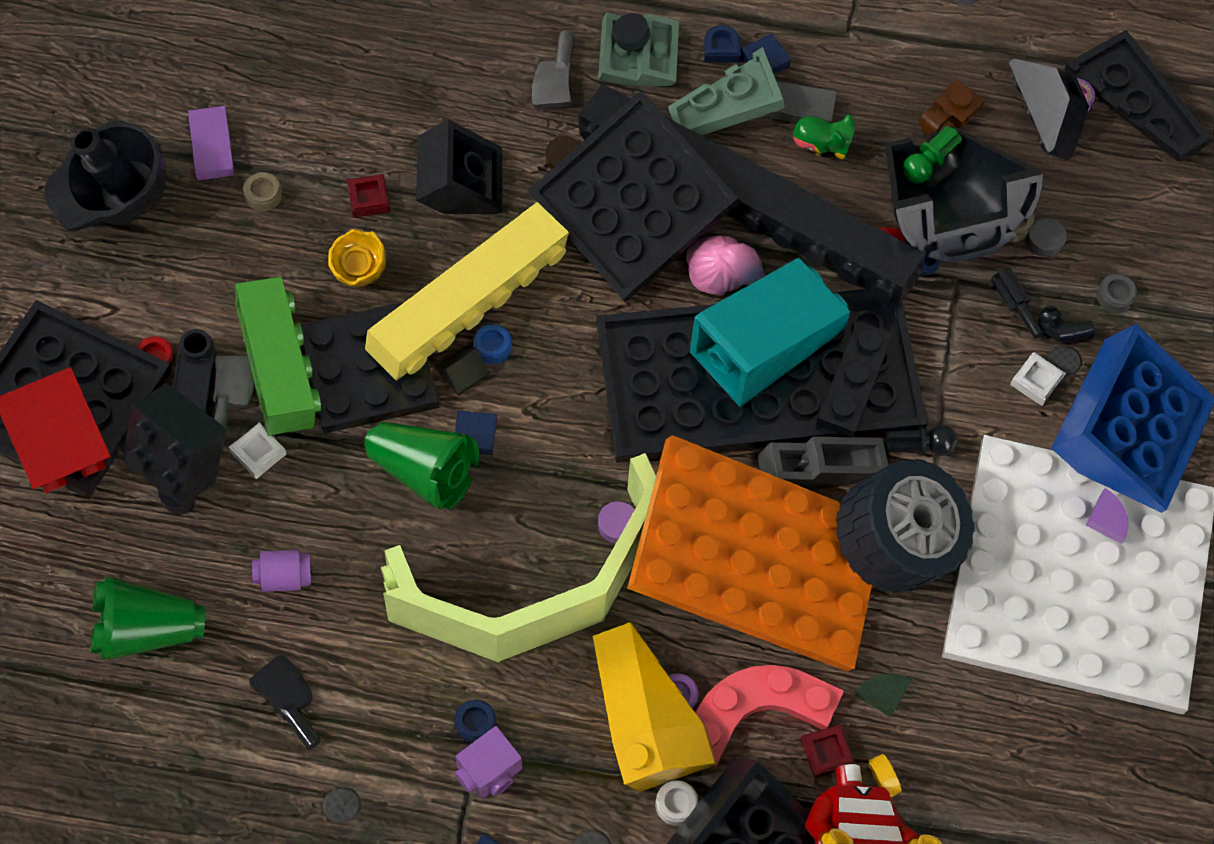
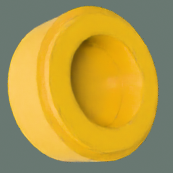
M881 754L870 759L868 763L877 786L888 790L890 797L901 793L902 789L899 780L887 757Z

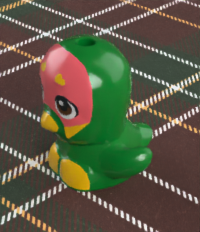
M847 114L843 120L836 123H829L820 117L807 115L797 121L793 131V139L800 148L814 151L817 156L830 151L835 153L839 159L845 160L856 128L855 121L850 114Z

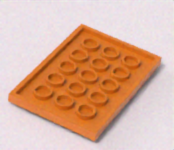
M674 435L665 440L627 589L848 672L855 669L872 585H868L861 580V577L856 572H853L840 550L841 546L836 534V517L841 507L840 502Z

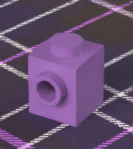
M497 726L493 727L455 756L458 770L454 774L457 780L468 793L475 790L481 799L490 793L493 796L501 794L513 783L514 780L511 777L522 770L521 756Z

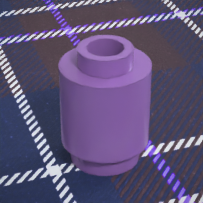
M299 549L260 551V560H252L253 584H261L262 592L301 590V586H310V554L299 553Z

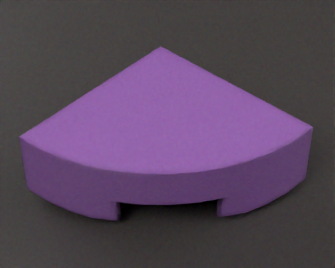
M1104 488L1085 525L1122 544L1128 532V516L1121 501L1111 491Z

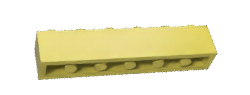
M536 202L367 330L365 350L396 381L406 373L410 375L416 373L425 364L427 357L436 350L442 352L447 349L454 341L455 335L464 328L467 330L474 328L482 320L484 313L491 307L496 309L501 307L510 298L513 290L520 285L526 287L533 282L540 269L547 264L553 266L559 262L566 253L565 244L569 232Z

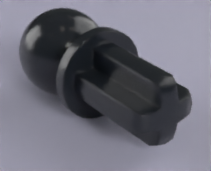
M919 425L917 430H889L885 434L886 450L889 452H917L919 457L924 456L925 449H929L937 456H947L953 453L958 445L956 432L946 425L935 426L929 433H925L924 426Z

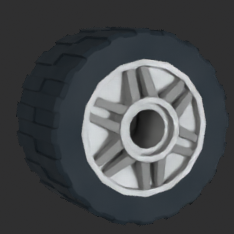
M903 459L892 463L851 487L849 493L843 497L840 503V510L837 512L836 534L843 557L847 559L853 572H856L861 577V580L868 585L875 586L878 590L903 593L907 590L917 589L955 571L957 566L962 564L968 557V551L972 548L974 541L973 532H975V522H973L972 518L973 511L962 487L960 488L955 482L956 480L949 473L947 474L943 471L941 467L921 459Z

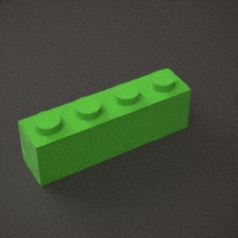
M282 277L235 284V306L267 436L314 428L315 412L321 411V403L317 388L311 389L308 379L312 378L310 358L308 355L302 356L300 346L304 345L301 324L293 323L291 314L295 313V302L292 291H285Z

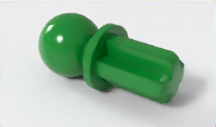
M946 126L929 143L923 142L920 145V150L923 154H912L905 160L903 164L905 177L913 183L927 181L932 175L933 165L942 167L945 163L944 158L961 143L962 138L955 128Z

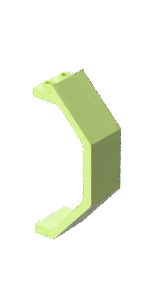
M646 453L630 459L627 491L634 504L635 511L600 573L592 582L507 615L492 618L423 594L415 583L401 546L398 545L384 551L387 565L381 567L385 580L383 584L386 592L383 595L388 621L496 662L603 622L634 564L656 475Z

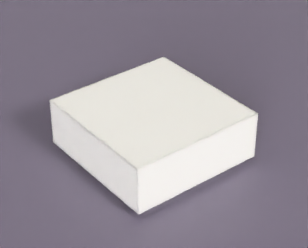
M1033 352L1012 379L1010 385L1043 406L1063 380L1066 373Z
M260 422L229 446L231 454L255 479L286 455L285 448L272 435L267 436L266 429Z

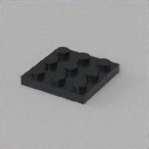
M404 302L301 324L305 354L309 356L312 367L311 380L313 389L317 388L320 397L321 411L319 415L324 434L439 408L428 359L416 373L412 375L406 373L396 381L365 350L367 330Z

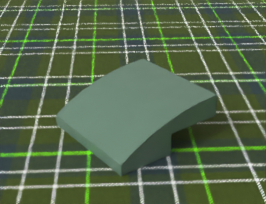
M607 12L602 20L598 80L621 85L647 87L674 85L677 73L679 21L645 13L643 17L650 28V38L642 48L626 51L617 45L612 33L613 25L621 15Z

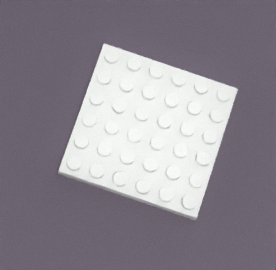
M984 435L981 441L970 501L973 511L972 518L973 522H975L974 541L972 548L968 551V557L958 566L942 658L1184 715L1189 705L1214 516V487L1180 480L1167 511L1160 513L1078 474L1053 450ZM1104 488L1111 491L1121 501L1128 516V532L1122 544L1085 525Z

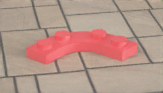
M754 666L729 675L707 693L696 711L706 726L717 763L713 767L717 768L733 732L746 717L758 711L775 710L790 714L819 729H827L844 691L807 673L785 666Z

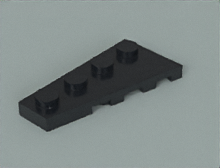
M1127 30L1066 63L1065 72L1087 81L1093 87L1096 97L1176 161L1179 162L1209 145L1211 136Z

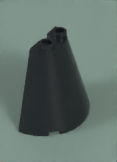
M956 127L952 128L958 131L962 138L961 143L944 158L945 163L942 167L933 165L932 175L923 183L910 182L903 173V164L910 155L916 153L923 154L920 150V145L913 144L910 138L885 143L893 209L897 225L907 241L913 247L925 252L928 257L942 261L957 262L976 259L992 253L1016 236L1013 231L1021 224L1025 217L1030 219L1039 201L1043 184V174L1039 170ZM940 131L931 132L930 138L927 140V143H929Z

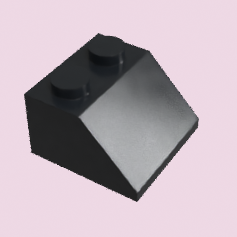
M449 119L418 135L416 201L443 214H498L502 212V147Z

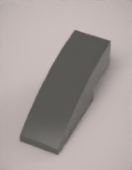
M812 437L807 443L770 442L758 455L761 471L808 490L856 484L888 466L883 438Z

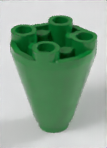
M104 577L103 581H96V588L94 587L92 612L100 613V623H94V629L91 631L90 653L99 654V659L119 658L192 642L193 638H203L205 605H195L193 600L115 577Z

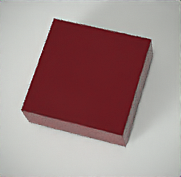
M384 174L347 179L353 218L390 212Z
M841 724L801 736L800 741L813 778L835 773V769L840 766L855 764Z

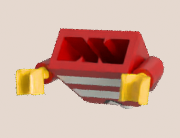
M855 764L843 765L835 769L837 785L817 797L805 822V828L815 839V844H942L934 836H920L911 829L894 807L890 793L884 787L863 786L860 766Z

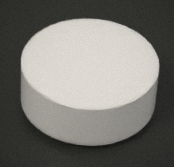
M668 782L657 793L655 802L657 814L665 823L680 826L697 806L698 796L693 787L686 782Z

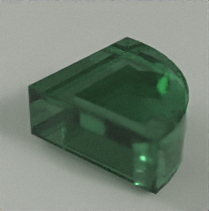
M880 674L864 682L857 690L855 697L891 717L912 679L899 674Z

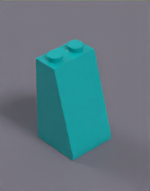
M797 258L696 315L690 353L736 404L741 407L844 331L850 311L845 300L839 294H833L825 286L818 271L811 266L807 267L800 258Z

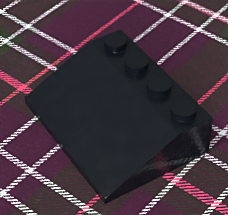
M734 758L667 844H815V839L805 828L809 812L757 760Z

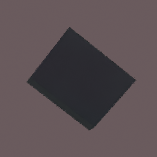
M465 345L435 365V369L457 396L489 376V371L478 349Z

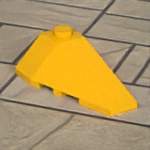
M629 622L594 635L593 641L610 732L624 785L642 792L717 765L705 724L660 665L659 660L634 625Z

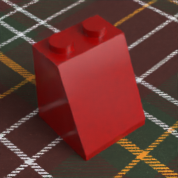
M71 367L0 396V416L33 490L42 487L46 494L67 485L66 476L81 471L83 477H86L106 468L104 460L111 458Z

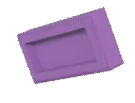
M225 106L189 110L188 115L197 180L234 176Z

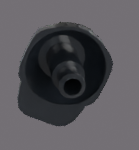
M113 120L101 125L97 129L85 128L78 131L71 141V149L66 155L65 162L53 172L44 187L45 200L58 222L66 230L75 232L101 221L113 225L129 224L148 212L161 200L165 189L166 165L161 145L145 129L124 121Z

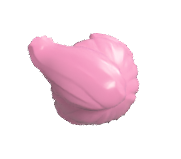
M705 236L696 240L687 250L684 260L692 284L698 290L716 296H724L725 292L738 289L742 285L749 286L766 276L762 267V261L755 249L744 243H738L737 240L729 236Z

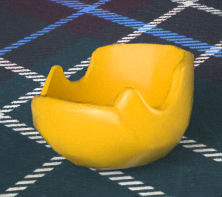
M351 229L345 235L338 237L329 249L328 266L339 282L352 287H365L377 281L386 267V250L380 238L373 231L365 232Z

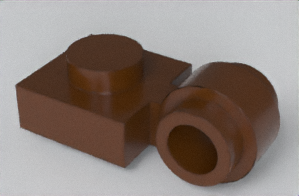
M956 79L934 100L933 106L928 108L918 122V125L922 127L921 132L930 138L931 132L943 130L946 126L956 127L961 130L983 108L985 100Z

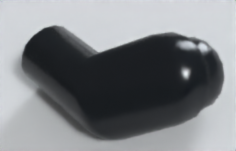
M1046 306L1040 311L1038 324L1045 334L1057 342L1070 343L1094 338L1095 331L1091 320L1069 324L1061 319V312L1057 307Z

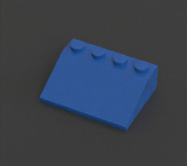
M1134 324L1104 340L1051 449L1078 474L1162 513L1167 511L1214 406V396L1137 324Z

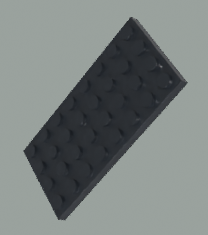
M867 289L832 292L833 294H839L848 305L850 315L845 330L741 407L736 404L690 353L695 316L715 304L596 316L616 463L629 462L631 458L646 453L648 459L661 458L665 440L671 435L713 452L767 447L770 442L807 443L812 437H848L819 426L816 423L857 320L893 333V337L854 437L883 435L889 430H917L919 425H923L926 429L928 423L903 303L897 306L889 301H881Z

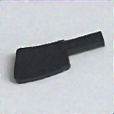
M279 655L249 679L250 687L258 692L276 710L282 720L288 722L305 747L311 750L322 740L301 713V710L312 702V693L300 672L286 656Z

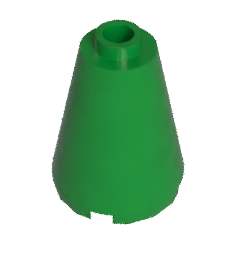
M381 422L368 431L364 441L366 454L369 459L433 508L442 510V508L450 510L462 500L473 478L467 476L470 465L477 466L479 460V446L476 439L464 433Z

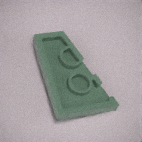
M762 47L752 53L753 59L738 67L735 64L725 70L726 76L714 84H703L668 106L671 119L700 135H705L785 109L782 94L764 48Z

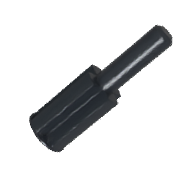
M1005 268L997 272L991 278V281L1011 312L1014 310L1018 312L1033 338L1038 339L1042 337L1044 332L1027 306L1031 300L1011 268Z

